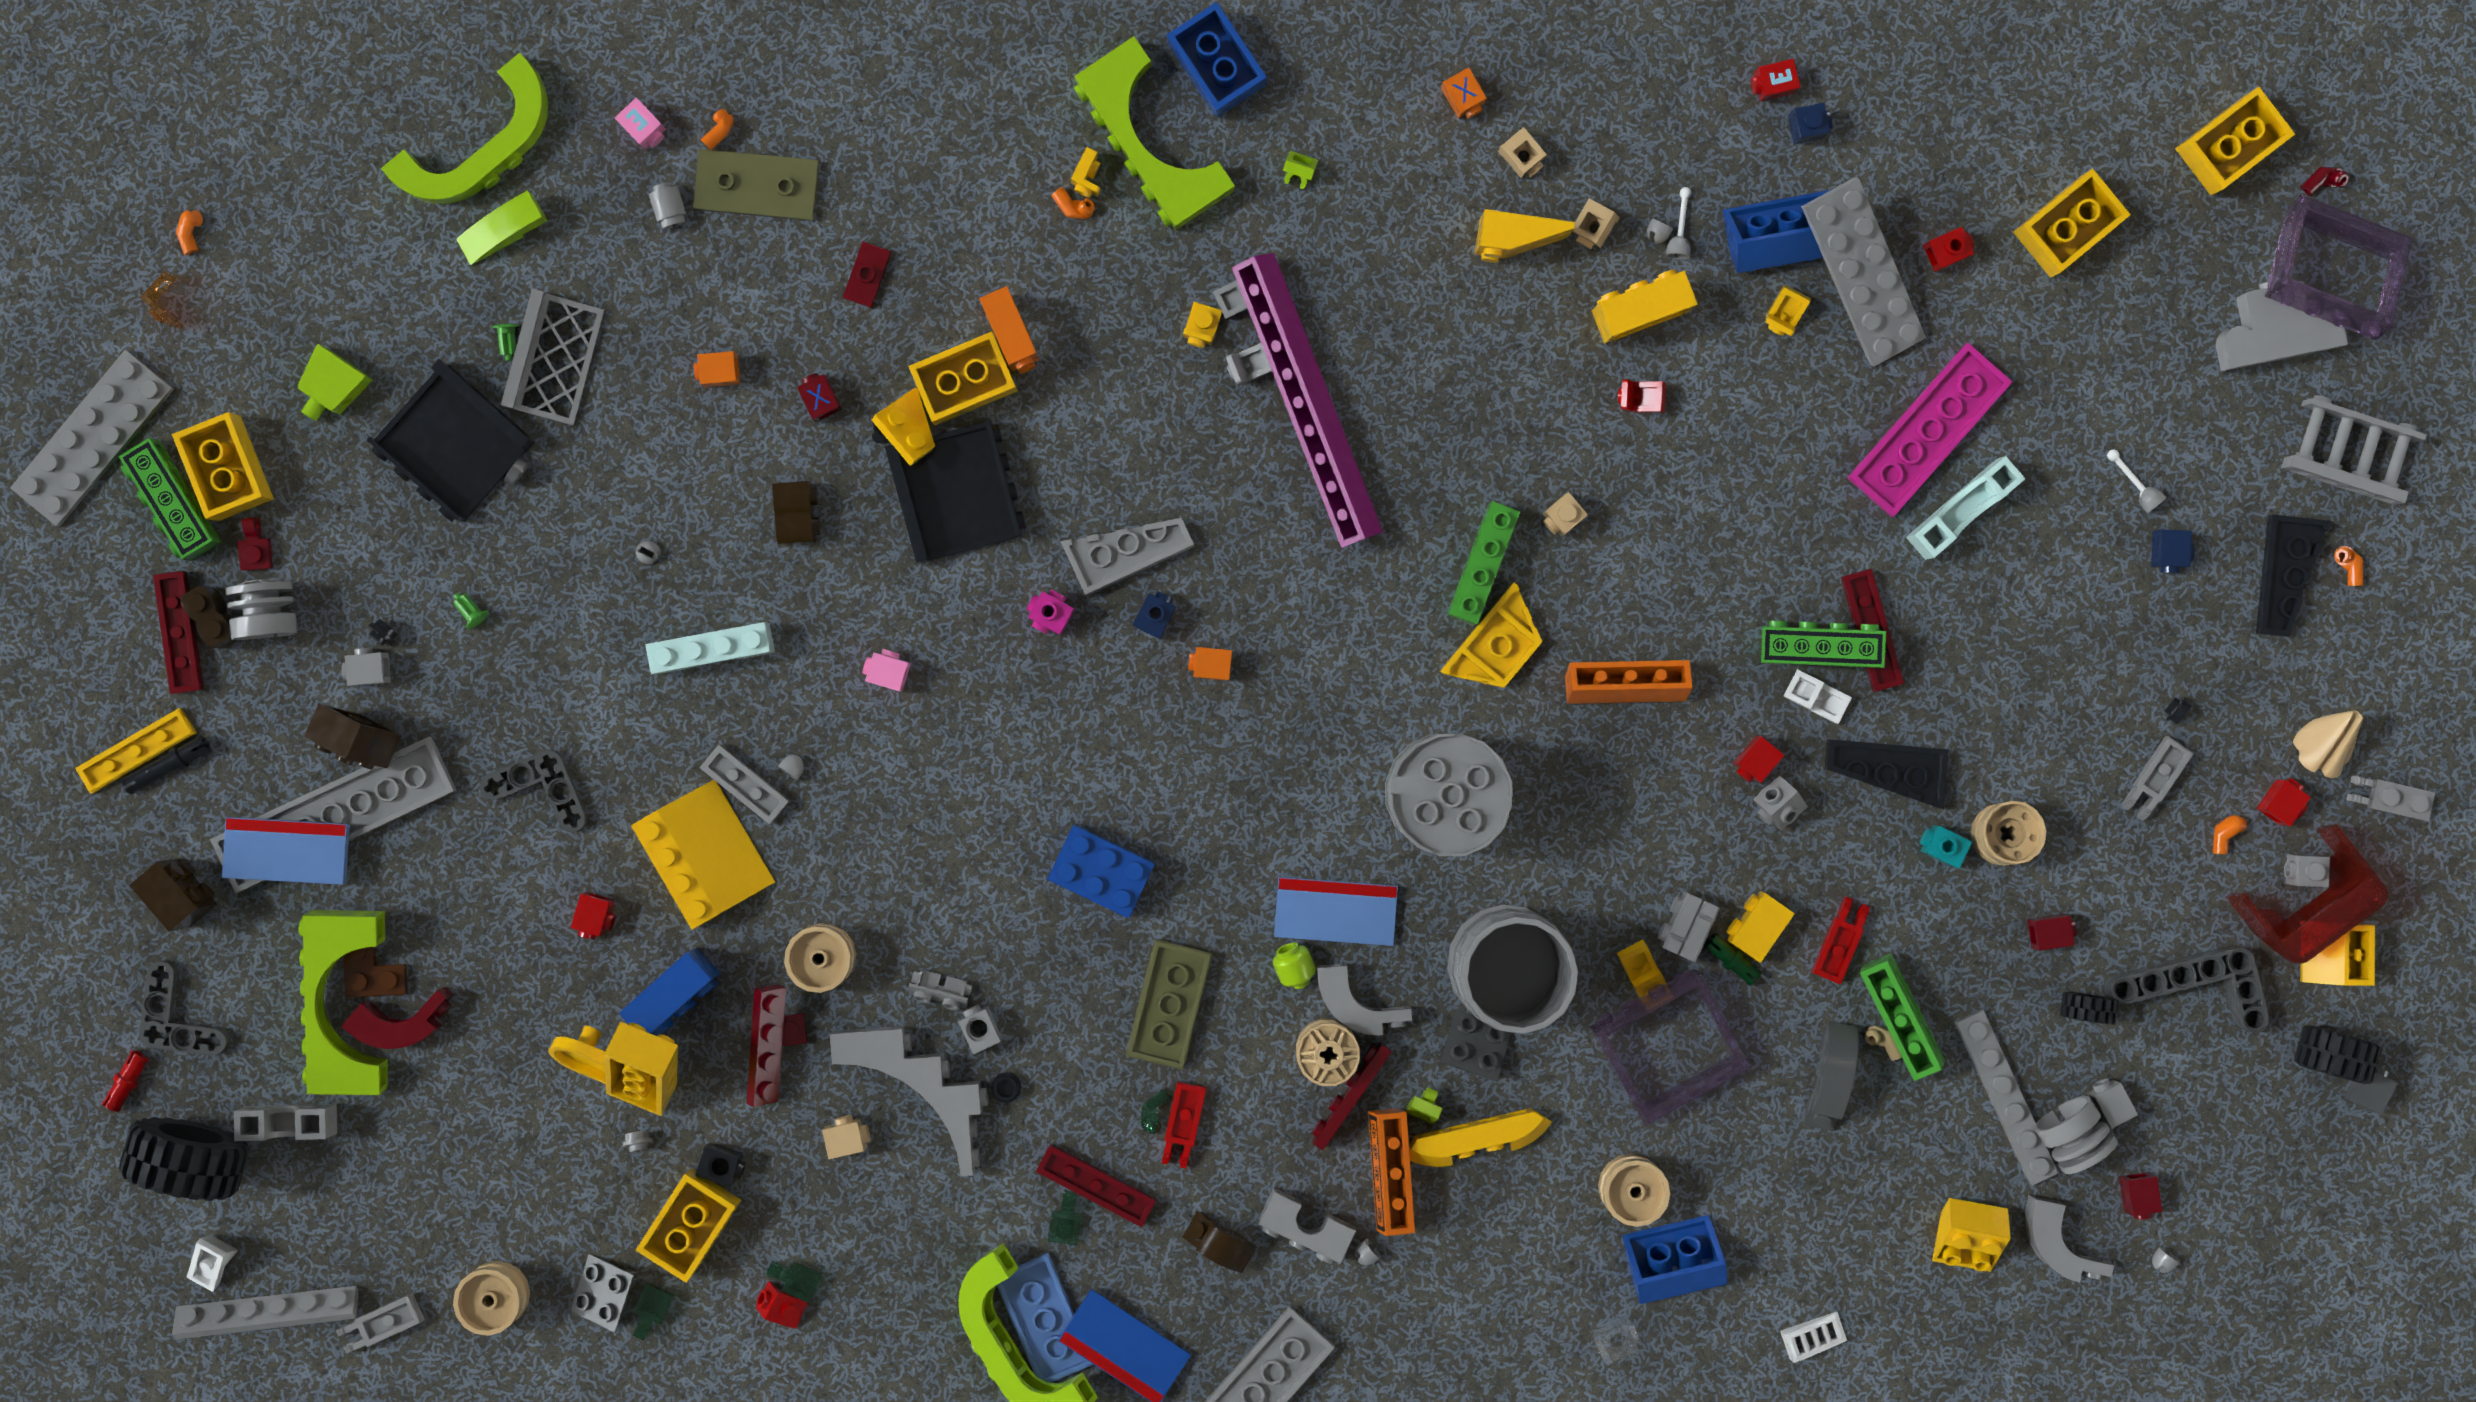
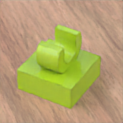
M1290 150L1283 171L1287 172L1284 178L1285 184H1289L1291 176L1297 175L1301 178L1300 189H1304L1308 179L1311 180L1314 175L1318 160Z
M1427 1087L1421 1098L1415 1096L1409 1101L1405 1110L1406 1113L1430 1124L1436 1122L1442 1111L1441 1107L1434 1105L1438 1091Z

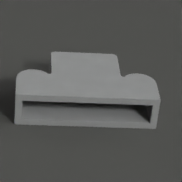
M2277 280L2259 284L2258 290L2249 291L2238 296L2237 305L2242 326H2236L2223 331L2216 340V350L2221 372L2348 345L2344 322L2337 310L2324 308L2311 313L2306 286L2303 281L2278 285Z

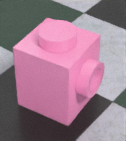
M882 649L881 654L873 652L872 658L867 657L862 674L867 675L866 682L903 692L911 663L899 660V653Z

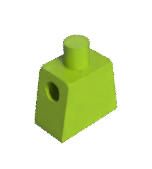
M317 344L298 384V389L310 397L301 412L314 421L319 419L326 408L334 413L341 414L373 379L327 347Z

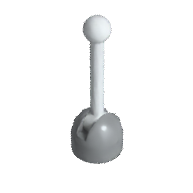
M1683 187L1680 190L1682 201L1678 234L1667 245V258L1679 260L1690 258V243L1683 237L1687 202L1692 194L1688 187Z
M2113 449L2108 452V459L2115 461L2141 491L2139 503L2146 513L2153 510L2166 499V496L2155 487L2145 488L2119 458L2120 454L2117 450Z

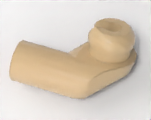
M1877 1025L1867 1028L1864 1038L1869 1045L1885 1047L1891 1061L1902 1058L1888 1028Z

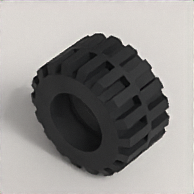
M2307 1025L2303 1026L2294 1062L2311 1070L2361 1084H2371L2382 1048L2373 1042Z

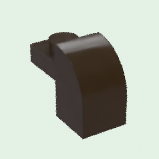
M1199 1211L1196 1212L1182 1236L1197 1248V1252L1227 1269L1243 1273L1257 1248L1242 1235L1223 1228Z

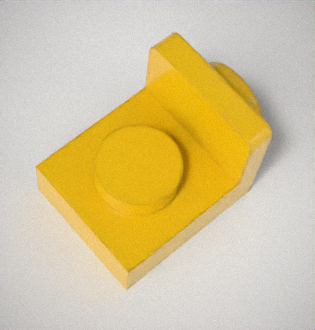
M1086 147L1071 177V184L1075 185L1074 191L1090 198L1092 194L1098 197L1101 189L1099 186L1087 181V178L1093 179L1101 163L1096 161L1098 152Z
M1193 302L1187 325L1183 332V337L1188 338L1187 343L1199 348H1204L1205 344L1212 346L1222 310Z

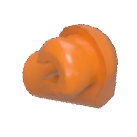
M720 109L713 115V120L717 125L700 139L710 151L727 137L734 124L732 114L729 115L725 109Z
M1063 187L1057 189L1051 195L1068 218L1087 219L1092 216L1095 209V204L1092 200L1085 198L1084 201L1072 200Z
M198 210L184 211L180 216L176 229V235L186 256L199 251L193 236L194 226L198 227L203 223L202 214Z
M2348 546L2337 548L2334 552V560L2347 571V586H2363V558Z
M2231 815L2215 826L2213 854L2228 855L2229 839L2239 832L2245 831L2247 828V822L2243 817Z

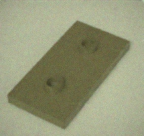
M699 149L693 209L814 221L819 161Z
M1155 938L1125 1056L1184 1070L1213 953Z

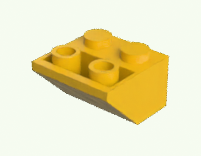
M2301 922L2300 982L2375 986V925L2354 922Z
M1949 1198L1941 1212L1932 1261L1949 1266L1956 1265L1972 1268L1976 1271L1991 1272L2011 1239L2008 1209Z

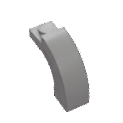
M1346 963L1316 966L1318 986L1324 1003L1333 1016L1348 1028L1367 1035H1383L1382 1023H1388L1389 1028L1406 1026L1405 1021H1412L1410 1006L1370 1008L1359 1003L1350 992Z
M2028 1195L2025 1210L2027 1237L2034 1252L2048 1267L2065 1278L2079 1283L2081 1275L2100 1280L2101 1275L2112 1277L2113 1264L2106 1260L2072 1253L2066 1247L2061 1233L2066 1207L2064 1204L2056 1200Z

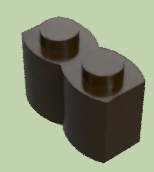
M810 481L772 484L777 544L816 542L815 535H821L819 517H814L813 505H818L817 487H812Z
M199 585L181 596L185 612L191 619L197 622L198 632L207 645L212 648L225 649L238 641L231 640L229 620L234 617L227 612L225 600L215 588Z

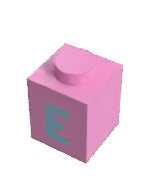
M637 98L615 117L621 126L644 149L648 146L651 148L657 146L664 138L662 133L666 128Z

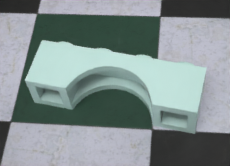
M2006 456L1995 459L1906 538L1925 560L1935 558L1957 539L1960 532L1990 506L2003 499L2024 481V476Z
M767 622L645 644L651 674H663L705 664L775 653L770 623Z

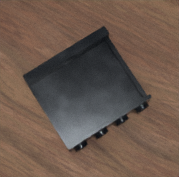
M438 359L431 367L435 372L378 436L376 438L369 436L367 441L374 446L371 451L384 462L388 459L396 466L394 472L407 482L411 479L419 486L416 491L429 502L432 499L441 506L438 511L451 522L455 519L464 522L506 476L517 459L521 456L523 457L532 447L535 441L447 362Z
M990 418L985 419L986 422L932 436L935 444L933 450L911 466L892 444L884 446L917 564L1023 536L1021 529L1026 528L1022 511L1016 512L1013 500L1018 499L1014 482L1008 483L1005 473L1010 470L1009 461L1006 453L1000 454L998 442L1003 441L998 424L992 425Z

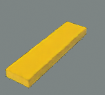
M178 708L75 769L89 793L94 794L197 733L184 710Z

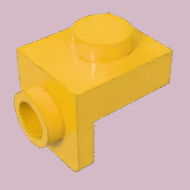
M1784 284L1766 315L1765 322L1769 324L1768 328L1778 335L1783 336L1786 333L1792 336L1795 332V326L1809 305L1811 298Z

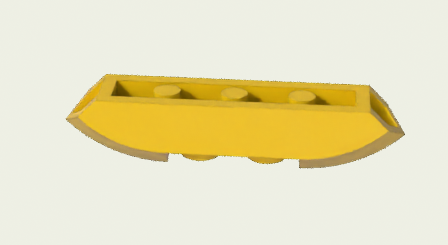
M1528 1108L1415 1135L1409 1144L1410 1161L1424 1166L1446 1167L1453 1165L1452 1156L1457 1155L1458 1158H1467L1475 1155V1150L1486 1148L1487 1151H1496L1504 1148V1143L1508 1142L1511 1151L1518 1150L1538 1139L1547 1130L1552 1121L1536 1110Z

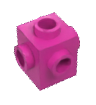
M1051 589L1049 594L1043 591L1040 596L1034 594L1026 610L1030 612L1028 618L1034 621L1032 627L1045 634L1052 630L1062 635L1075 608L1064 603L1067 597ZM1047 607H1053L1054 609L1051 617H1046L1044 614Z

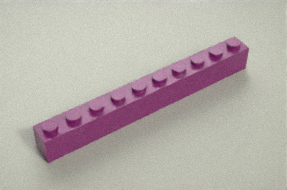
M1275 254L1253 256L1232 267V270L1341 548L1350 546L1383 533Z

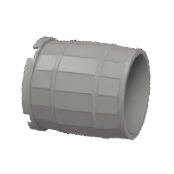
M1430 734L1410 743L1393 760L1385 781V805L1394 826L1417 848L1438 856H1466L1487 847L1505 828L1512 807V780L1503 759L1485 742L1464 734Z
M1501 904L1479 910L1461 924L1450 944L1447 971L1453 991L1475 1018L1497 1030L1525 1034L1546 1028L1565 1013L1575 995L1578 969L1570 944L1555 925L1526 907Z

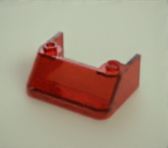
M2337 824L2320 826L2316 829L2335 853L2330 857V888L2285 921L2282 920L2278 913L2271 909L2258 910L2245 892L2230 893L2226 896L2227 900L2251 931L2291 963L2302 964L2308 962L2381 908L2388 899L2386 886Z

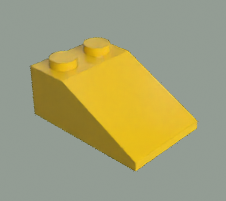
M1485 209L1479 220L1475 255H1480L1481 261L1498 263L1499 258L1506 259L1568 238L1575 228V222Z

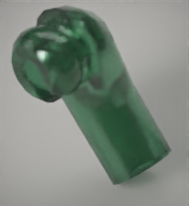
M1161 1089L1142 1106L1140 1123L1143 1130L1149 1134H1156L1160 1131L1162 1124L1159 1121V1110L1171 1101V1098L1164 1089Z

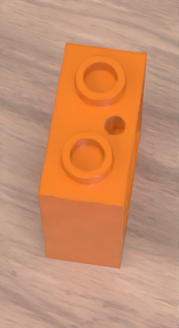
M1005 286L980 297L979 300L1012 372L1018 370L1020 374L1036 368L1035 362L1040 359L1008 287Z

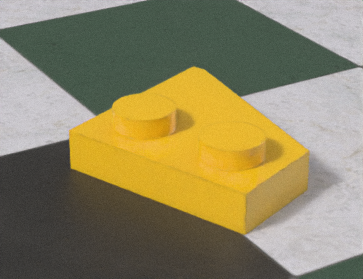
M916 387L875 414L872 418L873 423L910 466L930 453L935 447L919 391Z

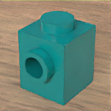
M1933 825L1931 829L1927 828L1920 839V844L1923 845L1920 852L1950 867L1959 869L1972 841L1941 826Z

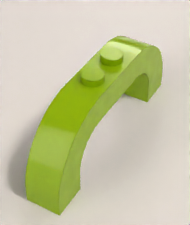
M518 53L497 71L513 92L515 98L514 115L510 123L456 169L442 174L427 172L412 154L403 149L381 168L382 171L403 191L419 200L434 204L460 202L472 197L484 187L490 189L499 182V175L507 168L512 170L522 163V155L536 143L545 127L548 114L547 93L540 75L521 53Z
M1004 1243L992 1249L967 1272L961 1284L958 1300L959 1315L963 1328L971 1341L974 1352L981 1357L987 1367L989 1377L996 1382L999 1389L1010 1402H1095L1098 1397L1083 1372L1065 1382L1050 1383L1040 1379L1031 1371L997 1316L993 1305V1294L996 1286L1012 1276L1019 1267Z

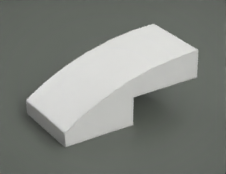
M1798 669L1784 694L1785 698L1837 725L1840 723L1852 697Z

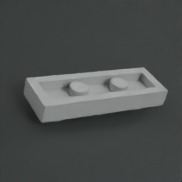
M718 744L700 766V769L769 825L774 822L790 802L789 799L721 744Z

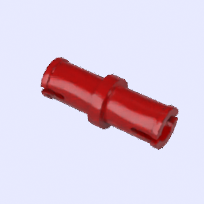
M137 1050L130 1051V1055L120 1073H115L113 1077L115 1082L102 1102L105 1108L114 1112L121 1111L132 1089H136L138 1085L137 1079L150 1059L148 1056L143 1057L144 1054Z

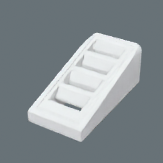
M1838 1312L1780 1331L1789 1358L1793 1363L1847 1341ZM1832 1322L1836 1334L1834 1338L1830 1337L1826 1325ZM1821 1327L1825 1341L1820 1342L1816 1328ZM1809 1331L1814 1345L1809 1346L1805 1335ZM1798 1336L1803 1345V1348L1799 1350L1795 1338Z

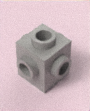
M1780 775L1771 784L1764 787L1753 799L1760 809L1756 813L1761 820L1768 826L1773 823L1781 831L1788 824L1794 822L1798 815L1808 807L1799 792Z

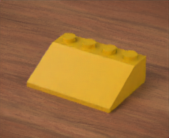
M715 780L706 783L631 825L691 930L700 927L775 883V880Z

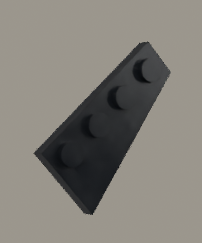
M2268 515L2256 634L2290 637L2303 602L2301 598L2306 585L2310 583L2313 565L2316 557L2320 555L2323 547L2321 543L2332 521Z
M1827 739L1824 769L1944 809L1949 749Z

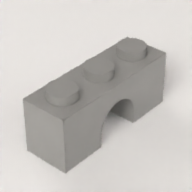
M337 1104L245 1106L234 1111V1142L265 1141L277 1137H295V1140L327 1139L337 1134Z
M1273 1188L1259 1218V1225L1263 1226L1262 1231L1275 1238L1282 1235L1290 1239L1289 1244L1299 1250L1305 1251L1307 1247L1317 1252L1316 1257L1324 1262L1332 1264L1334 1260L1341 1264L1356 1232L1355 1226L1328 1213L1320 1227L1313 1230L1305 1229L1296 1220L1302 1205L1301 1200Z

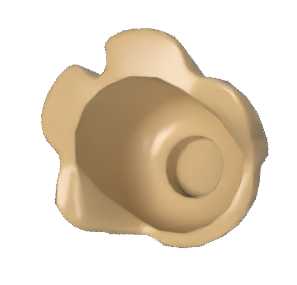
M2357 710L2326 715L2307 723L2298 731L2293 740V744L2300 752V763L2311 772H2316L2317 769H2320L2325 777H2339L2342 774L2344 765L2349 762L2352 756L2363 716Z

